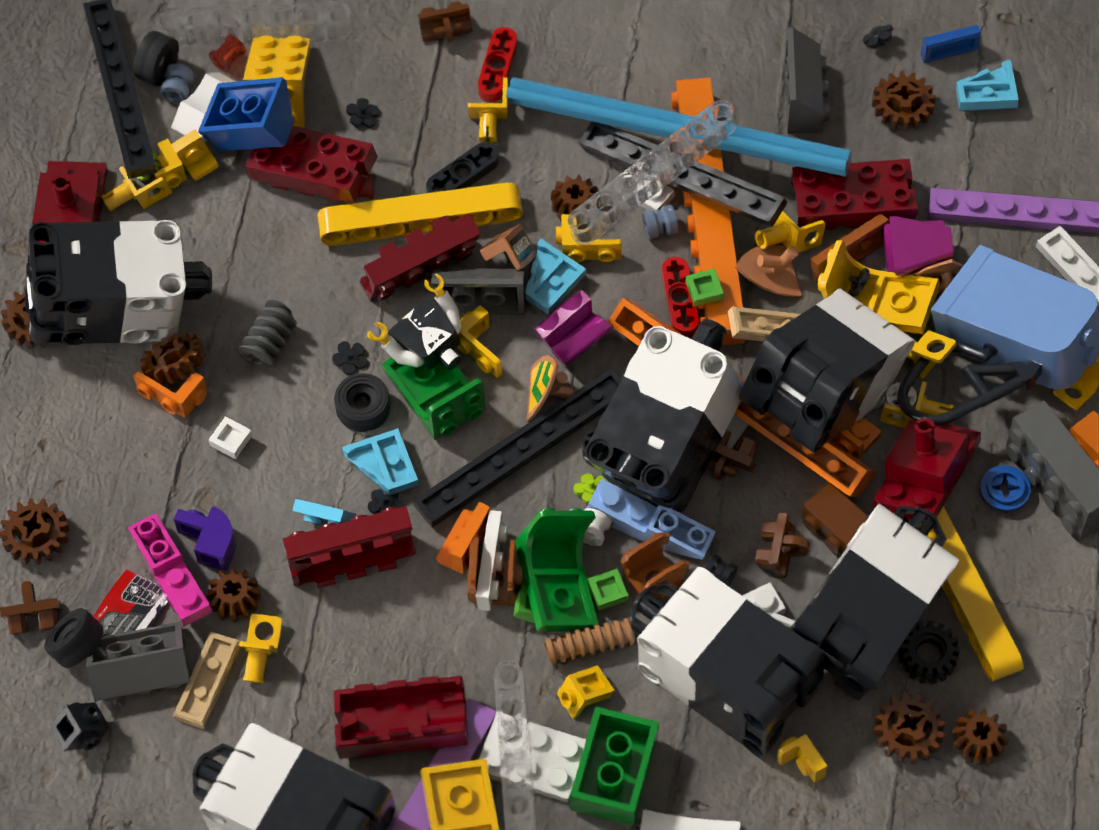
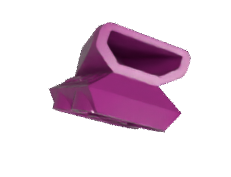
M891 216L889 217L890 224H884L883 241L887 272L895 273L896 277L908 274L913 275L915 272L926 267L951 260L953 257L951 228L945 226L943 220L922 222Z
M580 290L538 324L533 331L560 363L566 367L614 327L593 313L590 297L583 290Z

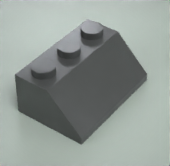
M787 27L784 58L787 133H822L823 121L829 120V104H823V97H827L828 82L827 80H822V73H826V56H821V45L793 27Z
M454 266L434 268L431 279L432 288L435 289L439 286V280L435 274L440 275L444 280L443 290L449 292L459 309V314L464 315L481 305L489 312V315H524L525 269L517 271L515 267L511 266L504 268H486L483 266L474 268H457Z
M181 621L103 636L96 648L86 657V668L94 701H114L124 695H145L154 689L164 687L175 689L183 686L184 683H189V665Z

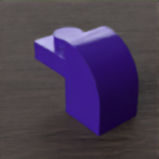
M213 506L208 517L197 510L190 509L185 511L178 509L174 517L177 532L198 539L194 548L197 562L227 571L236 548L235 537L228 517L221 510Z

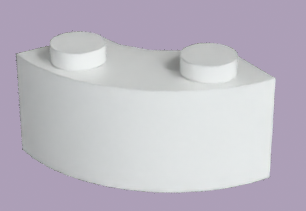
M221 73L205 74L196 91L188 99L181 101L171 128L184 135L194 129L198 132L217 83L236 81ZM199 134L204 142L207 141L201 134Z

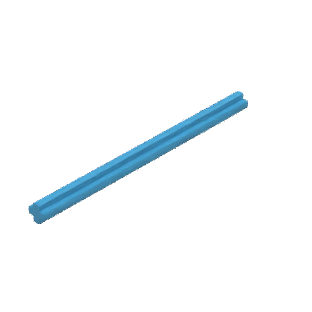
M515 77L511 78L510 86L507 88V103L846 177L851 163V150Z

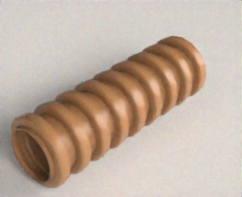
M624 618L621 623L615 620L612 625H609L607 622L603 624V627L595 625L594 629L591 630L589 627H586L583 632H580L579 629L575 630L574 634L565 632V636L561 637L560 634H557L554 639L548 636L545 637L544 644L548 660L554 665L557 660L566 662V658L569 657L571 660H575L578 655L583 658L586 656V653L595 655V651L598 650L600 653H604L607 648L610 651L615 650V646H619V648H624V644L633 646L635 636L634 631L631 629V621L628 618Z

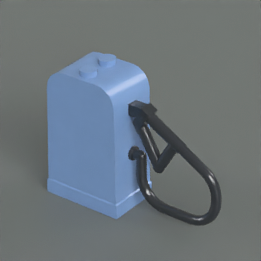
M979 245L931 308L936 333L956 340L957 345L951 352H958L986 363L981 365L969 364L962 369V373L979 396L943 414L930 415L916 410L909 402L908 393L914 382L931 361L920 357L901 382L897 400L902 412L910 419L917 421L927 418L932 420L935 426L951 423L1022 387L1027 391L1035 387V383L1052 389H1065L1072 386L1079 380L1087 367L1095 363L1098 357L1099 308L1096 296L1084 287ZM939 343L928 349V351L933 353L939 352L945 345ZM1015 375V378L991 390L981 378L986 376Z

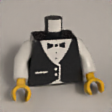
M435 274L439 280L437 288H431L426 279L424 282L425 288L436 294L435 299L430 294L389 331L385 324L381 322L374 323L381 330V335L376 337L371 331H368L367 337L374 342L380 341L382 343L381 347L398 364L412 367L423 366L430 370L441 362L448 370H452L462 359L454 350L461 343L458 336L461 331L459 309L449 292L443 290V278Z

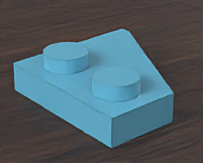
M1011 60L1002 62L1001 68L992 72L985 69L973 77H967L958 81L956 84V94L959 110L1018 108L1019 98Z
M541 238L538 241L535 261H533L530 280L525 291V300L547 315H550L586 276V268Z
M399 429L342 447L344 457L388 495L419 486L418 478Z
M295 499L292 510L304 514V521L319 525L322 524V520H327L328 523L339 524L351 521L352 518L359 516L345 510Z

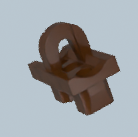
M778 513L777 520L764 521L762 523V539L764 542L773 543L771 548H758L755 562L759 568L773 570L777 578L787 577L791 556H806L810 549V543L805 538L795 535L796 526L788 521V513Z
M24 581L21 584L24 604L0 607V615L6 619L11 635L27 633L26 616L38 614L40 630L53 629L58 623V611L62 610L61 601H58L57 598L36 602L35 589L31 581Z

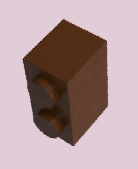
M829 482L803 505L801 518L804 526L811 533L817 532L825 539L826 546L833 553H840L842 555L847 548V544L857 533L861 524L866 522L868 516Z

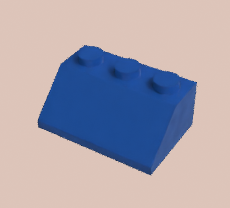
M283 77L217 83L198 133L218 151L284 147L294 123L287 81Z

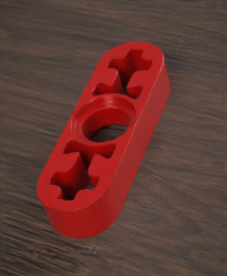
M509 27L496 29L490 39L478 79V95L485 102H497L503 97V78L509 77L517 50V34ZM508 39L509 41H506L504 51L500 49V42ZM495 60H501L506 64L501 69H494L490 66L491 62ZM491 78L495 79V87L488 91L486 88L490 87Z
M670 257L662 265V281L671 327L685 337L691 338L699 326L697 307L693 305L685 282L686 276L690 275L689 266L680 257ZM673 268H677L679 272V282L674 283V274L671 272ZM677 292H683L689 298L684 303H677L672 299V296ZM686 312V320L689 323V327H684L681 323V313Z

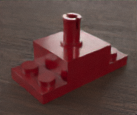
M48 161L47 173H40L32 224L34 225L39 222H100L103 206L101 195L105 193L108 173L107 164L98 162Z
M927 418L917 421L909 420L884 461L886 480L873 500L874 509L878 504H881L892 513L899 506L923 508L930 511L937 518L981 442V432L951 424L935 426L934 422ZM913 514L904 515L905 518L912 519L914 516Z

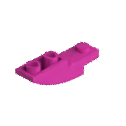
M155 513L129 526V532L146 564L183 626L185 627L212 613L210 604L185 565L179 550L157 514Z

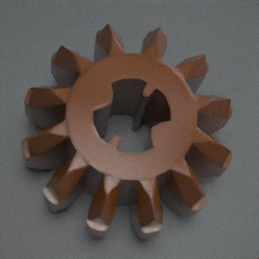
M578 174L576 179H571L567 175L565 183L557 181L555 190H552L550 194V200L552 201L551 209L553 213H558L560 222L562 221L561 215L573 214L574 222L579 220L584 225L586 217L594 219L596 210L600 207L598 187L593 186L590 178L582 181L580 174Z
M232 567L228 575L220 570V580L211 579L210 587L212 589L207 590L206 593L207 599L211 601L209 604L212 611L218 612V616L222 620L230 615L231 621L234 623L237 621L238 615L241 614L244 618L248 619V610L257 611V600L261 599L258 580L255 577L250 578L249 572L246 569L239 575L234 567Z
M985 708L981 710L979 716L971 709L967 713V718L959 717L957 720L958 727L954 728L952 736L957 739L954 742L955 750H964L961 756L963 760L968 759L970 756L974 757L975 765L980 763L981 758H984L990 764L993 762L994 756L1001 757L1004 753L1003 746H1006L1009 741V737L1004 734L1007 730L1006 724H997L999 719L998 713L992 715L991 718L987 717V710ZM975 734H981L978 738L975 737ZM983 735L986 737L985 740H981L980 738H982Z

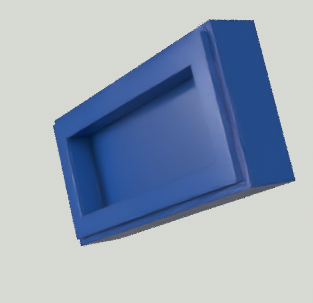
M974 25L923 38L920 54L923 62L927 63L977 50L981 36L979 26Z

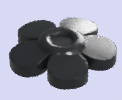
M890 24L883 27L876 26L870 30L871 33L863 37L862 41L865 45L868 44L869 48H875L879 44L883 46L885 42L892 38L891 32L894 28Z
M359 98L356 105L352 103L347 105L346 113L351 116L350 123L358 127L363 121L364 126L372 127L376 122L374 117L379 115V108L376 105L368 107V100Z
M863 268L859 276H849L848 281L851 282V288L848 291L849 295L857 297L863 290L870 277L869 269Z
M346 341L338 344L337 349L339 353H335L332 356V362L335 366L343 365L342 372L344 374L351 375L355 372V367L363 369L366 366L367 359L361 356L364 353L362 344L355 343L352 349H350V344Z
M375 489L371 493L372 501L368 503L367 508L370 513L376 514L389 507L401 508L403 503L398 501V493L392 495L386 493L384 495L381 489Z

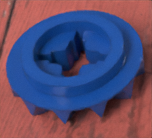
M1000 465L989 469L984 474L980 484V491L983 496V502L987 501L993 510L1001 509L1007 513L1009 510H1019L1028 501L1031 487L1027 476L1022 471L1012 466ZM1003 480H1005L1007 488L1012 490L1009 491L1007 498H1004L1001 490H997L1001 488Z

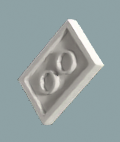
M497 712L479 760H487L490 779L569 803L586 739Z

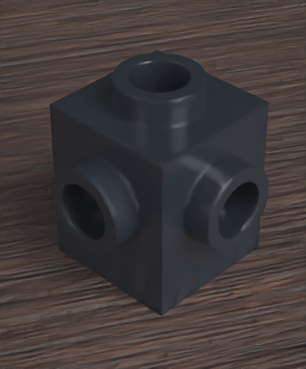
M75 702L66 705L50 724L64 751L77 749L91 750L101 743V738L110 729L96 702Z

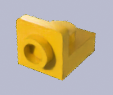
M196 129L171 144L195 181H198L219 167L218 162Z
M165 139L157 143L160 151L157 160L161 169L154 173L155 179L163 177L172 189L186 181L187 178L182 162L169 140Z
M597 665L568 675L558 690L557 695L560 698L561 704L567 709L571 717L574 718L581 714L585 706L610 698L615 690Z
M806 734L798 739L796 736L791 737L780 745L777 761L781 766L797 757L796 763L804 776L809 775L814 783L826 777L827 765Z

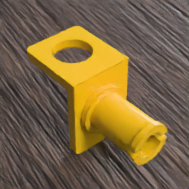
M503 78V103H468L469 118L480 119L478 140L481 143L487 142V132H489V143L497 142V119H508V97H506L507 88L509 87L508 78Z
M121 166L119 169L125 178L123 180L124 183L101 195L110 212L132 198L134 200L137 199L142 208L146 209L170 195L172 190L163 177L138 190L131 178L128 179L125 168ZM162 188L158 194L148 196L153 189Z
M782 211L773 227L756 231V243L758 246H761V249H765L782 242L787 248L793 246L800 253L822 244L826 223L820 220L799 227ZM816 230L815 237L811 241L805 242L806 236Z
M928 330L918 342H915L906 358L912 359L914 365L920 357L931 360L918 378L923 379L937 363H942L956 347V340ZM935 343L945 345L939 352L933 353L928 351V349L935 346Z
M1099 352L1095 363L1087 367L1077 382L1067 387L1076 389L1081 395L1080 398L1069 397L1065 389H1054L1053 391L1056 397L1074 410H1078L1085 404L1099 387Z
M922 381L915 409L930 415L951 411L953 408L951 404L948 405L926 399L924 392L927 382ZM884 404L880 418L881 422L905 428L908 421L912 420L902 412L900 407ZM889 414H899L905 419H895Z
M261 614L251 615L247 642L240 641L239 645L246 649L245 652H248L245 676L243 677L244 681L264 683L263 677L267 655L278 653L283 622L281 617ZM262 622H268L273 627V635L268 640H260L256 635V628Z

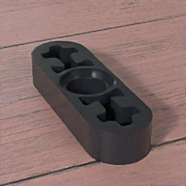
M489 142L477 144L432 175L426 183L427 193L440 192L441 190L439 189L435 191L436 186L439 188L445 187V191L470 187L498 166L499 154L497 147ZM483 154L486 157L491 155V159L488 160L485 157L481 159L480 155ZM460 168H466L471 171L470 175L465 178H459L454 173Z

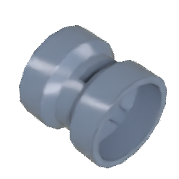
M182 64L169 65L165 73L166 81L161 86L160 95L165 100L175 104H180L181 101L188 99L190 94L188 87L192 85L195 77L193 70Z
M672 205L662 206L659 211L651 209L642 211L643 226L648 240L656 239L660 234L664 233L668 235L678 233V222Z

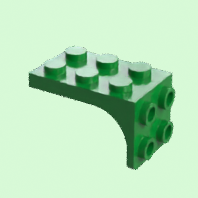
M393 358L381 363L384 373L434 441L442 436L451 435L463 423L478 419L486 410L483 381L477 378L469 382L457 366L452 370H448L439 362L434 368L428 370L423 366L412 367L398 364Z
M581 508L571 510L542 509L515 540L516 551L520 566L523 568L522 575L537 632L575 631L578 629L584 631L586 627H589L591 630L594 629L595 625H599L582 563L583 538L587 528L596 519L594 511Z

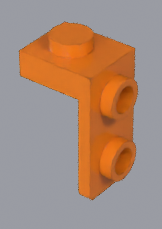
M139 371L133 375L138 393L148 400L151 398L155 399L167 412L173 415L177 413L186 418L195 406H200L207 396L208 391L204 377L196 372L190 375L176 393Z

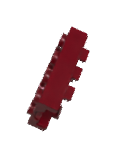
M292 126L284 147L254 149L245 168L251 180L269 183L274 188L287 191L290 188L297 190L300 194L312 197L316 194L323 196L325 200L340 203V200L355 203L364 185L361 175L362 173L365 176L370 174L378 156L372 143Z
M910 159L850 163L846 177L803 167H792L791 185L795 189L796 224L802 227L823 220L826 223L825 230L835 229V226L859 228L879 214H882L888 220L891 216L916 220L917 202L915 190L911 189L913 177Z
M466 214L452 222L445 215L431 222V227L434 231L424 235L419 228L404 236L408 244L397 249L393 241L379 248L378 253L381 257L364 265V271L367 275L361 277L359 281L369 301L376 298L382 301L395 293V288L403 284L406 288L421 280V275L429 271L433 274L434 268L446 267V263L455 258L457 261H461L473 254L472 250L477 246L476 241L481 235L471 214Z
M389 507L378 514L370 516L359 515L352 518L351 521L339 524L328 523L321 526L320 529L309 532L297 531L289 537L282 538L294 586L316 581L319 589L336 584L334 576L346 573L349 581L367 576L365 570L367 567L377 565L379 572L397 568L395 560L416 554L411 530L413 529L407 507Z
M431 676L419 678V681L406 682V679L387 681V684L374 686V683L354 685V688L334 690V714L338 721V724L335 725V749L339 759L469 745L466 687L462 676L445 678Z

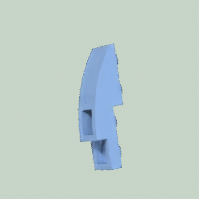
M602 478L586 507L605 513L613 522L612 528L643 542L650 539L654 534L668 532L671 536L668 544L664 546V550L702 560L716 531L671 508H665L661 505L656 507Z

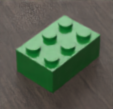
M596 706L571 790L570 810L634 826L659 737V722Z

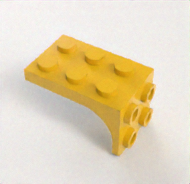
M263 35L253 38L243 81L283 77L287 81L294 119L293 126L304 128V81L311 50L310 38H302L298 35H292L287 38H274L270 35Z
M837 240L834 248L829 250L825 272L821 273L818 279V289L821 291L824 299L832 295L839 288L848 293L851 288V282L848 281L849 276H859L862 269L866 267L850 256L843 240ZM866 267L869 269V280L857 297L854 296V298L901 331L923 334L931 314V308L934 305L940 288L939 279L909 274L896 277L893 272L879 271Z
M486 759L421 769L420 773L430 830H499Z

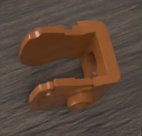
M668 532L654 534L650 539L634 549L628 550L621 559L623 574L637 595L646 588L668 582L679 590L685 582L683 579L684 575L688 572L689 561L685 562L682 560L671 565L664 556V546L668 544L671 536ZM657 573L656 576L646 582V578L650 574ZM661 592L655 594L660 600L670 599Z
M479 537L474 538L469 547L467 596L469 601L477 604L476 592L481 566ZM515 540L510 542L509 561H503L502 571H496V576H500L504 583L499 588L498 599H492V605H514L516 601V587L523 584V568L518 566Z

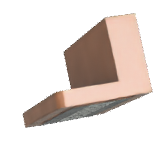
M521 223L497 235L480 250L485 261L506 251L517 271L523 269L536 257L537 253Z

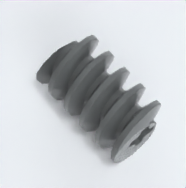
M274 299L267 300L265 308L260 311L259 317L254 321V326L249 329L248 336L243 339L242 346H239L237 349L238 354L252 364L272 366L274 360L271 356L277 357L280 354L277 347H284L286 344L282 337L289 338L292 334L289 328H295L297 325L296 320L292 317L291 310L282 302Z

